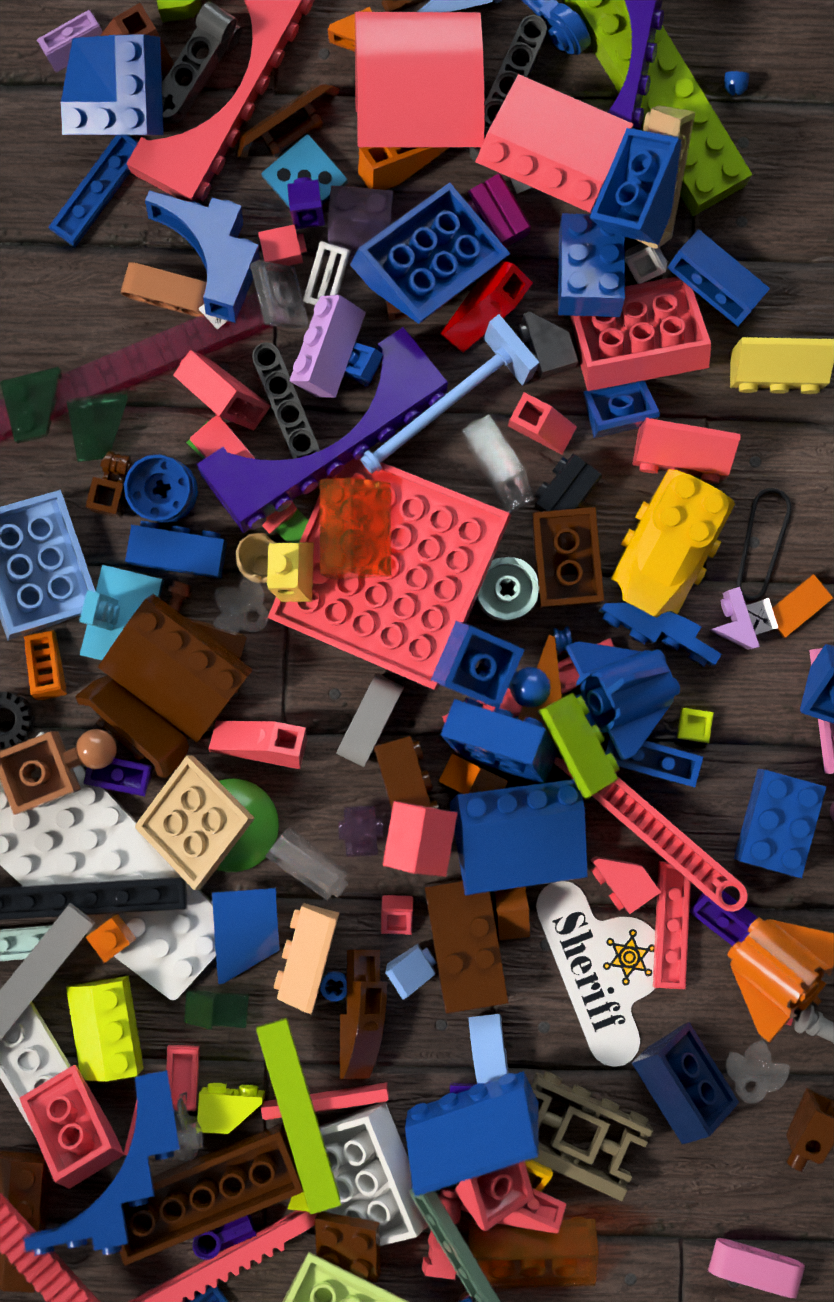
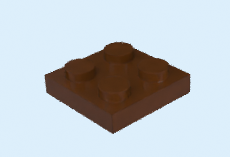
M324 1211L318 1212L315 1218L316 1256L366 1281L377 1283L381 1275L380 1222Z

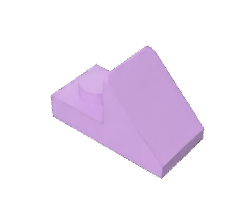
M740 587L722 593L724 597L721 600L723 612L726 617L731 618L732 622L709 631L747 650L759 647Z

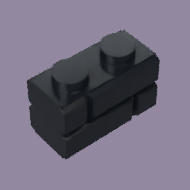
M572 454L568 460L562 457L552 470L556 474L552 482L548 484L544 481L534 494V497L538 499L534 507L540 512L577 509L603 475L575 454Z

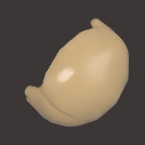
M265 533L247 535L239 542L236 550V562L239 571L244 577L256 583H267L269 543H276Z

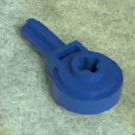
M522 0L537 16L545 21L548 36L559 50L578 55L590 46L591 38L584 20L570 7L563 3H558L556 0Z

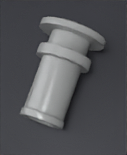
M812 1004L804 1011L800 1009L794 1024L795 1031L798 1033L806 1031L811 1036L816 1034L834 1044V1022L824 1018L821 1012L814 1011Z

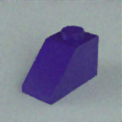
M303 177L294 180V183L287 184L289 208L295 228L303 229L324 226L325 221L318 180Z

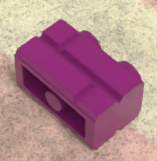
M498 173L468 191L467 199L469 202L467 203L505 248L530 234L531 225L501 174Z

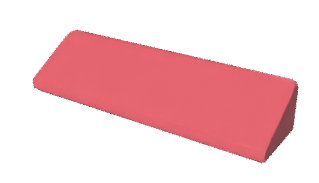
M218 415L213 417L190 437V441L205 458L224 447L228 453L255 459ZM292 502L284 511L274 512L267 517L262 526L270 534L293 517L297 511L296 506Z

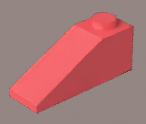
M532 1188L534 1199L498 1222V1224L558 1233L567 1203ZM461 1202L459 1209L470 1213L463 1202Z

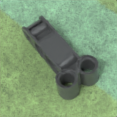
M211 1L206 2L198 13L195 23L197 26L196 30L162 83L163 120L166 123L178 124L186 117L225 52H231L241 38L243 29L237 25V18ZM209 48V54L206 58L196 59L197 52L200 49ZM187 74L193 75L192 82L189 85L180 86L183 76ZM167 104L175 105L173 110L165 109V106Z

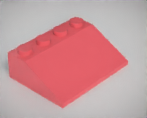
M518 74L487 132L475 162L591 213L627 128L632 129L634 124Z
M678 277L625 286V300L620 317L570 316L581 370L588 391L709 368L711 341L693 289Z

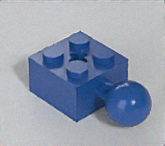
M458 621L453 626L431 678L436 683L495 708H500L508 688L513 699L519 705L527 708L543 704L549 697L551 690L550 680L542 670L526 667L516 671L524 649Z

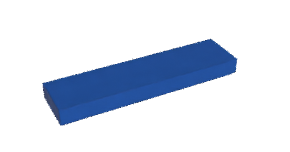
M116 135L49 225L48 228L73 247L77 246L131 173L126 163L138 141L130 135Z

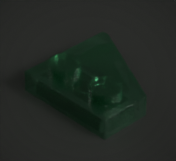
M59 367L0 381L14 441L17 444L48 436L51 425L50 416L55 408L57 399L55 394L58 381L62 377V371Z
M127 391L67 399L77 462L103 459L107 452L111 451L128 400Z

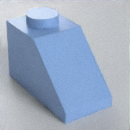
M416 944L387 963L386 974L404 1000L435 975L433 966L437 962L427 947L422 950L420 945Z

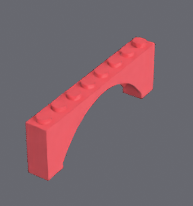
M244 0L252 23V49L248 68L241 85L229 102L218 113L199 126L184 133L162 139L146 140L141 137L126 163L131 174L178 199L198 203L200 200L204 201L210 192L211 185L209 183L214 174L218 175L223 169L226 161L224 156L229 147L233 148L240 137L239 129L243 121H249L255 109V104L253 103L258 94L263 95L270 81L269 74L273 67L278 68L284 57V47L288 41L292 42L299 30L298 22L303 14L306 16L309 13L314 0Z

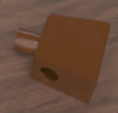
M806 1088L786 1135L792 1150L786 1162L792 1168L804 1172L809 1160L822 1164L834 1145V1100Z

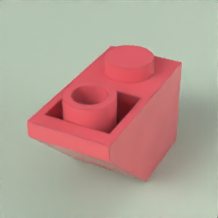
M525 392L508 423V427L560 454L564 453L577 428L576 425L552 406Z
M597 856L590 859L595 866L590 869L601 885L605 882L613 891L608 896L619 911L624 908L631 914L661 893L640 864Z

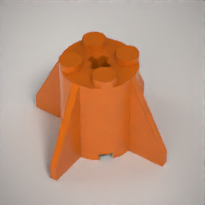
M758 917L748 928L750 934L742 943L740 941L736 942L729 950L727 956L732 959L730 963L732 971L757 1031L769 1043L791 1018L797 1016L793 1012L796 1008L804 1011L812 1002L817 1006L822 1002L818 995L826 983L821 979L825 973L831 976L832 969L834 968V933L772 919L764 921L761 917Z

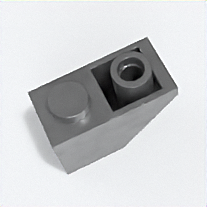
M531 312L524 313L522 324H519V330L523 342H529L532 354L540 362L536 369L540 379L574 369L578 360L569 332Z

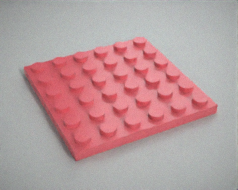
M352 459L344 465L340 473L333 477L327 476L300 539V542L314 543L312 602H281L276 597L267 618L437 691L440 684L431 680L455 622L458 621L466 624L512 515L382 462L380 463L382 469L371 474L360 459Z

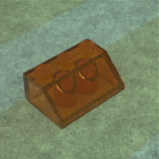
M355 478L320 480V575L329 579L391 577L390 482Z

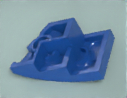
M276 888L212 892L218 984H224L280 950Z

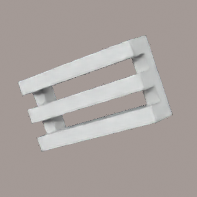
M320 241L303 302L316 305L320 296H325L337 253L342 254L330 295H338L351 250ZM330 250L317 299L312 298L325 251Z

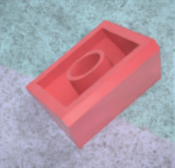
M394 801L383 865L414 874L447 876L457 812Z

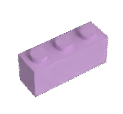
M341 295L320 296L319 301L314 307L311 323L304 335V342L299 356L293 365V372L289 381L315 397L335 398L366 312Z

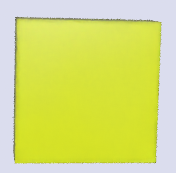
M681 708L677 738L709 743L714 712Z

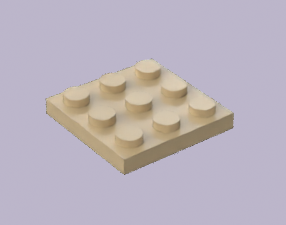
M186 756L138 820L135 828L193 890H201L255 818L194 756Z

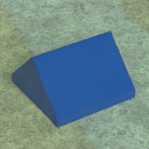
M645 380L592 391H583L594 438L637 429L646 418L658 420L660 417L659 410Z

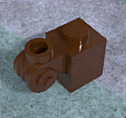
M111 451L107 452L100 463V467H102L104 472L103 478H92L85 506L87 509L95 513L123 519L127 502L124 482L127 472L132 467L130 456H121L120 453L115 454V452Z

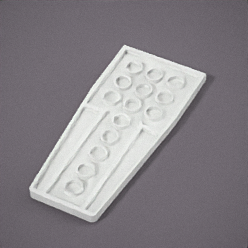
M40 732L36 737L43 735L45 733ZM35 765L36 770L31 772L32 777H39L40 779L42 774L41 768H37ZM81 766L73 768L81 790L16 815L12 812L0 781V865L22 886L181 877L135 828L137 821L108 790L83 784L86 770ZM187 882V909L87 915L95 922L86 934L87 936L115 915H120L136 937V940L114 957L170 1000H176L216 956L213 904L201 890H193Z

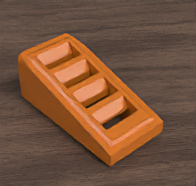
M52 630L24 636L31 696L36 700H45L67 695L56 632ZM49 643V648L34 650V646ZM51 657V660L39 663L36 660L38 658ZM52 669V673L39 675V671ZM54 682V684L41 686L43 683Z

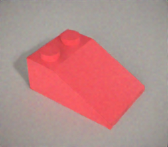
M76 1065L69 1067L19 1098L56 1183L70 1189L125 1155L110 1122Z

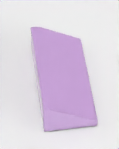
M87 10L41 36L37 41L53 69L58 72L68 66L73 38L100 36L103 31L91 11Z

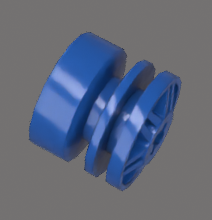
M160 454L149 455L136 461L127 472L124 482L125 498L131 509L142 518L156 522H176L184 518L193 509L198 497L197 480L192 471L182 462ZM162 483L171 486V490H168L166 493L167 497L158 494V490L162 489Z

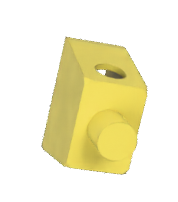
M313 542L269 543L267 587L281 602H312Z

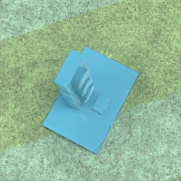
M102 565L96 592L87 590L79 621L87 624L80 655L103 660L142 602L152 594L160 598L164 580Z

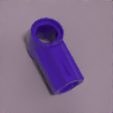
M251 1214L194 1237L192 1247L195 1255L204 1260L213 1259L220 1251L256 1236L257 1231ZM203 1235H211L216 1240V1243L207 1247L202 1245L199 1239Z

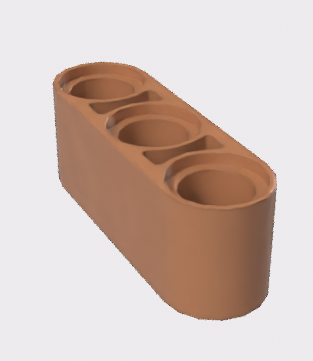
M128 263L120 292L121 295L139 302L195 317L206 318L198 308L204 304L203 296L207 282L138 263Z

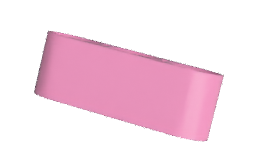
M717 1238L708 1271L717 1277L784 1297L797 1298L805 1265L787 1256L732 1240Z

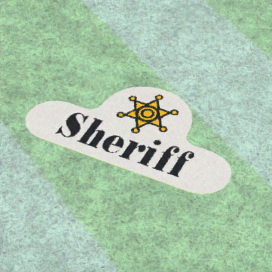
M567 881L551 883L544 887L538 896L536 904L537 913L590 1050L595 1058L604 1065L613 1067L625 1065L633 1060L640 1045L639 1031L633 1019L631 1007L634 1002L647 996L655 989L652 986L655 930L645 922L632 917H616L604 921L597 920L593 916L588 901L579 887Z

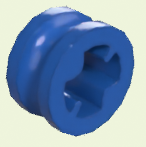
M569 626L564 627L562 631L553 628L557 655H561L563 651L568 653L566 647L572 644Z
M339 971L327 973L321 982L322 995L330 1001L342 1000L347 995V977ZM329 979H333L335 982L341 980L343 985L340 986V989L343 991L339 994L335 991L329 992L326 987H329L330 983L327 981Z

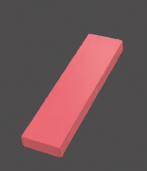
M659 861L657 888L661 893L657 895L652 986L654 988L686 989L691 882L667 861Z
M386 1082L310 1094L315 1112L387 1102L389 1090ZM277 1099L263 1102L261 1107L262 1119L282 1118Z

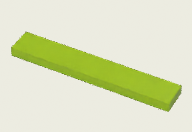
M288 1018L257 1026V1035L310 1215L341 1206L342 1201Z

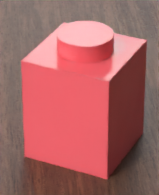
M295 224L258 232L267 271L303 263L301 253L307 252L303 233L297 234Z

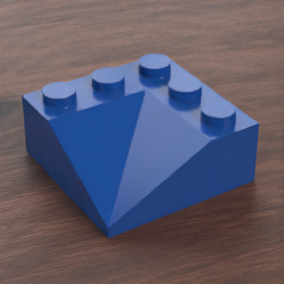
M139 34L73 38L61 98L62 135H163L160 37Z
M465 698L464 702L454 699L441 736L459 757L540 784L547 783L558 749L548 731L543 728L544 724L528 717L524 721L512 718L513 714L501 708H495L493 712L484 709L482 703L473 699Z

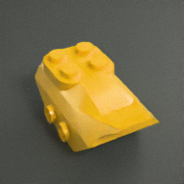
M668 469L650 502L643 501L635 516L640 521L635 530L629 528L622 540L621 545L625 549L611 580L619 583L623 594V601L655 618L669 611L678 614L693 584L699 585L707 570L703 565L707 557L713 558L721 544V541L717 540L735 506L734 501L721 490L692 475Z

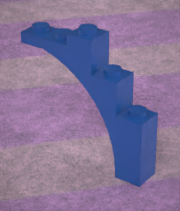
M168 1070L135 1077L137 1119L134 1136L126 1159L113 1182L89 1208L71 1221L57 1228L26 1234L23 1238L25 1252L34 1250V1255H42L55 1251L54 1245L67 1243L68 1248L86 1245L87 1238L92 1237L94 1251L102 1249L103 1254H111L121 1251L122 1245L128 1243L123 1203L129 1202V1207L140 1206L149 1203L148 1197L154 1196L149 1156L155 1155V1160H162L174 1157V1151L180 1150Z

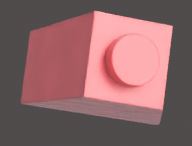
M192 350L183 358L173 375L219 417L251 430H255L271 407L268 402L208 357Z

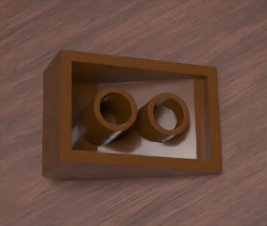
M596 507L533 512L535 573L539 583V609L604 602Z

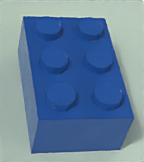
M562 213L559 230L558 315L620 317L625 300V237L605 231L589 218L591 214Z
M758 769L734 859L802 879L826 786Z

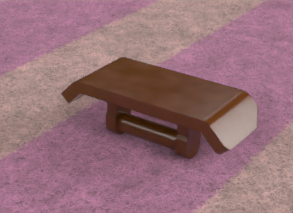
M327 84L311 87L242 134L239 138L236 156L247 158L252 142L261 136L274 158L282 154L281 151L312 130H317L323 126L320 117L310 102L320 95L336 97L340 88ZM303 108L308 118L274 141L268 130Z
M107 675L94 680L75 696L78 705L90 706L101 716L96 724L101 729L104 728L135 756L134 759L141 763L145 758L149 759L154 764L157 776L167 778L186 757L189 748L186 737L164 717Z

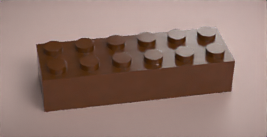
M283 1123L153 1176L154 1196L148 1197L149 1203L135 1207H129V1202L123 1203L129 1240L127 1244L122 1245V1250L119 1253L124 1265H128L303 1193L304 1191Z

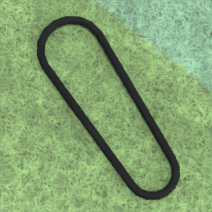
M777 488L761 490L752 502L737 579V588L740 587L743 598L748 601H755L764 596L791 515L792 504L785 492ZM766 493H777L785 499L787 512L763 588L758 595L748 596L742 591L741 582L757 502Z

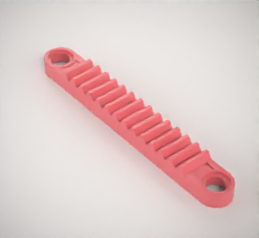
M556 757L554 764L573 780L564 760ZM619 777L618 780L592 795L595 800L720 908L734 912L744 907L747 901V891L743 884ZM728 886H734L740 894L738 902L732 905H728L722 900V891Z
M0 1192V1252L8 1257L11 1264H15L20 1274L25 1275L27 1282L34 1285L35 1290L43 1295L46 1302H100L54 1251L42 1255H34V1250L25 1252L23 1238L26 1234L36 1231Z
M295 1210L257 1231L256 1236L220 1251L213 1259L204 1260L128 1302H184L186 1297L192 1301L197 1291L203 1295L206 1293L208 1285L215 1288L219 1279L224 1282L228 1281L230 1273L236 1276L239 1275L242 1266L248 1270L251 1268L253 1260L258 1264L261 1263L264 1254L272 1257L275 1247L283 1251L286 1241L315 1225L317 1213L310 1215V1212Z

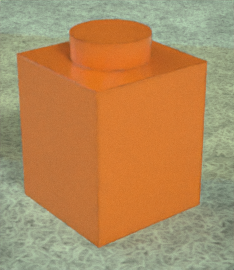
M119 914L86 936L104 963L136 940V937Z

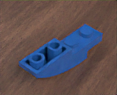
M605 603L599 609L604 614L602 619L616 628H619L620 625L631 631L629 636L643 645L647 641L654 643L659 635L664 637L662 640L664 644L676 651L681 647L690 653L688 658L701 667H705L706 664L709 666L716 665L722 655L695 638L701 626L669 611L655 618L629 603Z

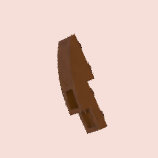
M347 950V1014H340V1079L370 1078L376 1063L383 1035L387 1002V982H380V950Z

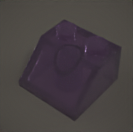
M331 185L328 213V243L351 250L349 259H353L358 248L392 224L393 191ZM327 250V257L330 256V250ZM337 253L336 258H341L342 254Z

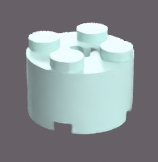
M513 557L496 558L492 560L476 598L477 603L486 615L495 620L503 622L517 620L526 615L537 601L539 594L538 577L534 569L522 559ZM499 584H513L512 593L514 596L511 597L509 594L502 596L500 594L502 587Z

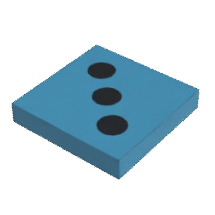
M308 134L261 173L265 181L288 207L287 184L294 183V180L298 178L309 177L312 180H318L322 205L348 183V179Z

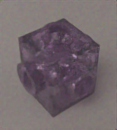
M358 806L344 808V820L338 821L339 840L345 839L347 857L378 855V837H384L383 819L376 818V807Z

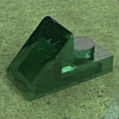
M187 990L184 1022L210 1030L214 1026L246 1028L249 994Z

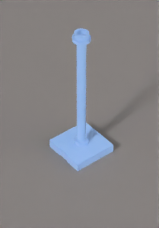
M500 314L489 322L484 336V340L496 355L375 452L371 453L369 450L364 452V456L360 460L371 474L375 471L379 472L382 469L380 465L382 461L502 365L508 367L522 386L532 379L540 362Z

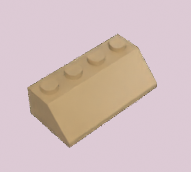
M658 105L651 108V113L647 112L645 116L643 131L678 137L682 140L672 213L660 243L657 245L637 240L651 248L658 249L673 236L695 118L694 111Z

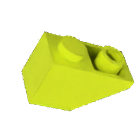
M209 1083L199 1093L196 1132L229 1134L263 1103L265 1091L258 1090V1086L240 1085L239 1089H229L223 1083Z

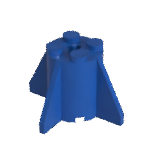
M579 641L568 645L566 649L580 675L576 686L581 685V694L576 695V698L582 696L590 713L585 715L590 726L596 724L601 729V733L608 732L622 761L633 757L673 703L674 696L680 693L679 683L672 677L663 652L660 650L636 651Z

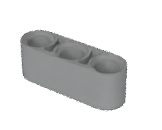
M376 673L336 754L365 767L404 686Z

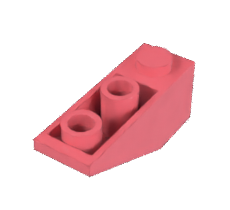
M216 721L208 750L209 752L300 769L307 743L306 728L272 721Z

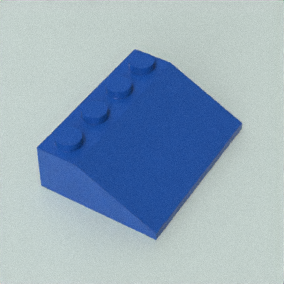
M449 182L358 248L350 265L371 290L420 324L507 258L510 253Z
M574 779L460 794L449 802L450 810L457 812L454 833L465 896L588 877L585 808L583 797Z
M524 1071L517 1074L509 1073L503 1075L499 1080L487 1084L479 1083L467 1091L458 1094L449 1093L440 1100L428 1104L420 1103L407 1110L405 1132L412 1188L415 1197L538 1157V1101Z

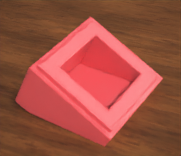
M383 895L381 934L412 935L413 897Z

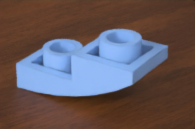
M492 1014L468 1017L477 1084H487L499 1080L503 1075L508 1074L501 1015Z

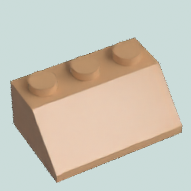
M305 903L301 906V910H294L290 928L295 929L293 940H286L282 958L287 959L285 970H278L274 989L279 990L278 1000L312 1014L339 912Z

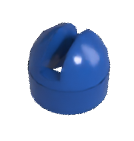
M740 71L726 72L724 87L727 93L730 95H735V93L737 95L743 94L747 90L750 74Z

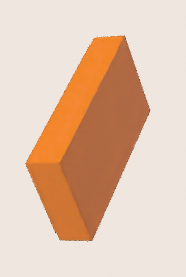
M814 574L772 607L778 625L776 629L783 638L791 634L833 599Z

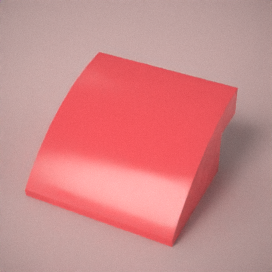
M355 12V110L357 112L358 147H482L484 142V62L481 14L479 12Z

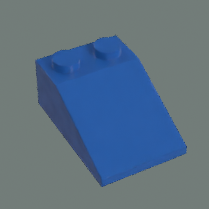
M627 128L589 218L608 233L659 245L672 213L682 140L678 137Z

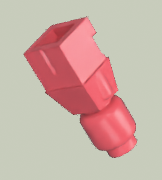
M443 1187L438 1197L454 1224H457L461 1217V1209L459 1208L462 1201L454 1191L455 1189ZM431 1231L428 1238L429 1253L428 1257H423L422 1270L425 1276L455 1280L456 1271Z

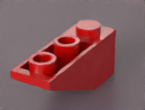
M501 261L479 279L440 334L460 352L464 353L486 333L488 324L498 314L504 318L518 305L533 282L515 264Z

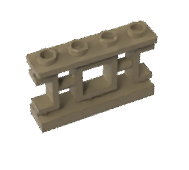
M545 1071L544 1075L536 1072L531 1087L535 1096L542 1099L538 1106V1129L541 1122L556 1129L550 1143L552 1147L560 1150V1152L538 1142V1157L531 1160L623 1202L628 1191L626 1186L628 1182L630 1183L632 1175L629 1171L619 1166L631 1141L646 1147L647 1139L653 1133L652 1127L647 1123L649 1119L635 1111H631L630 1115L619 1110L620 1106L607 1098H602L601 1101L590 1097V1091L579 1085L574 1084L573 1088H570L561 1083L562 1078L551 1072ZM544 1087L581 1106L579 1107L568 1102L562 1116H557L547 1111L553 1097L551 1093L542 1090V1088ZM573 1114L598 1125L587 1152L562 1141ZM600 1114L638 1131V1133L625 1128L619 1143L613 1142L605 1138L610 1123L607 1119L601 1117ZM599 1149L613 1155L607 1169L610 1174L617 1178L580 1162V1160L592 1165Z

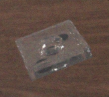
M260 260L251 263L250 267L264 324L302 329L309 326L295 268Z

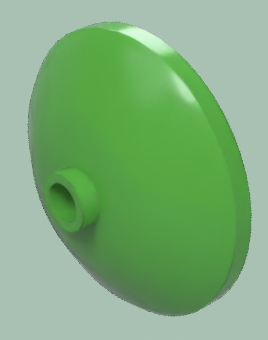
M243 779L219 780L255 819L216 870L224 872L244 871L263 861L273 849L279 832L277 809L269 795L258 785Z

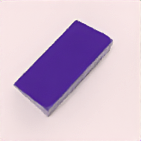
M114 758L105 768H87L83 784L146 796L154 766Z
M722 891V900L726 904L732 905L737 902L725 891ZM704 893L701 894L689 910L693 916L731 946L738 941L741 943L750 934L748 928L758 918L745 907L734 912L726 911L715 904Z

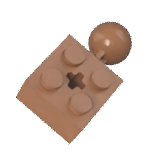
M102 729L88 730L79 737L75 748L66 751L59 731H50L0 751V781L13 814L27 812L81 790L73 768L81 765L90 769L107 767L114 760L117 752L116 742L112 735ZM35 765L37 768H41L42 774L40 779L39 777H32L31 772L36 770Z

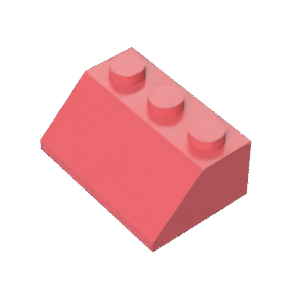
M646 418L638 429L632 465L640 466L639 470L646 473H658V470L668 471V469L678 470L689 475L699 476L706 483L719 484V480H725L730 474L741 434Z

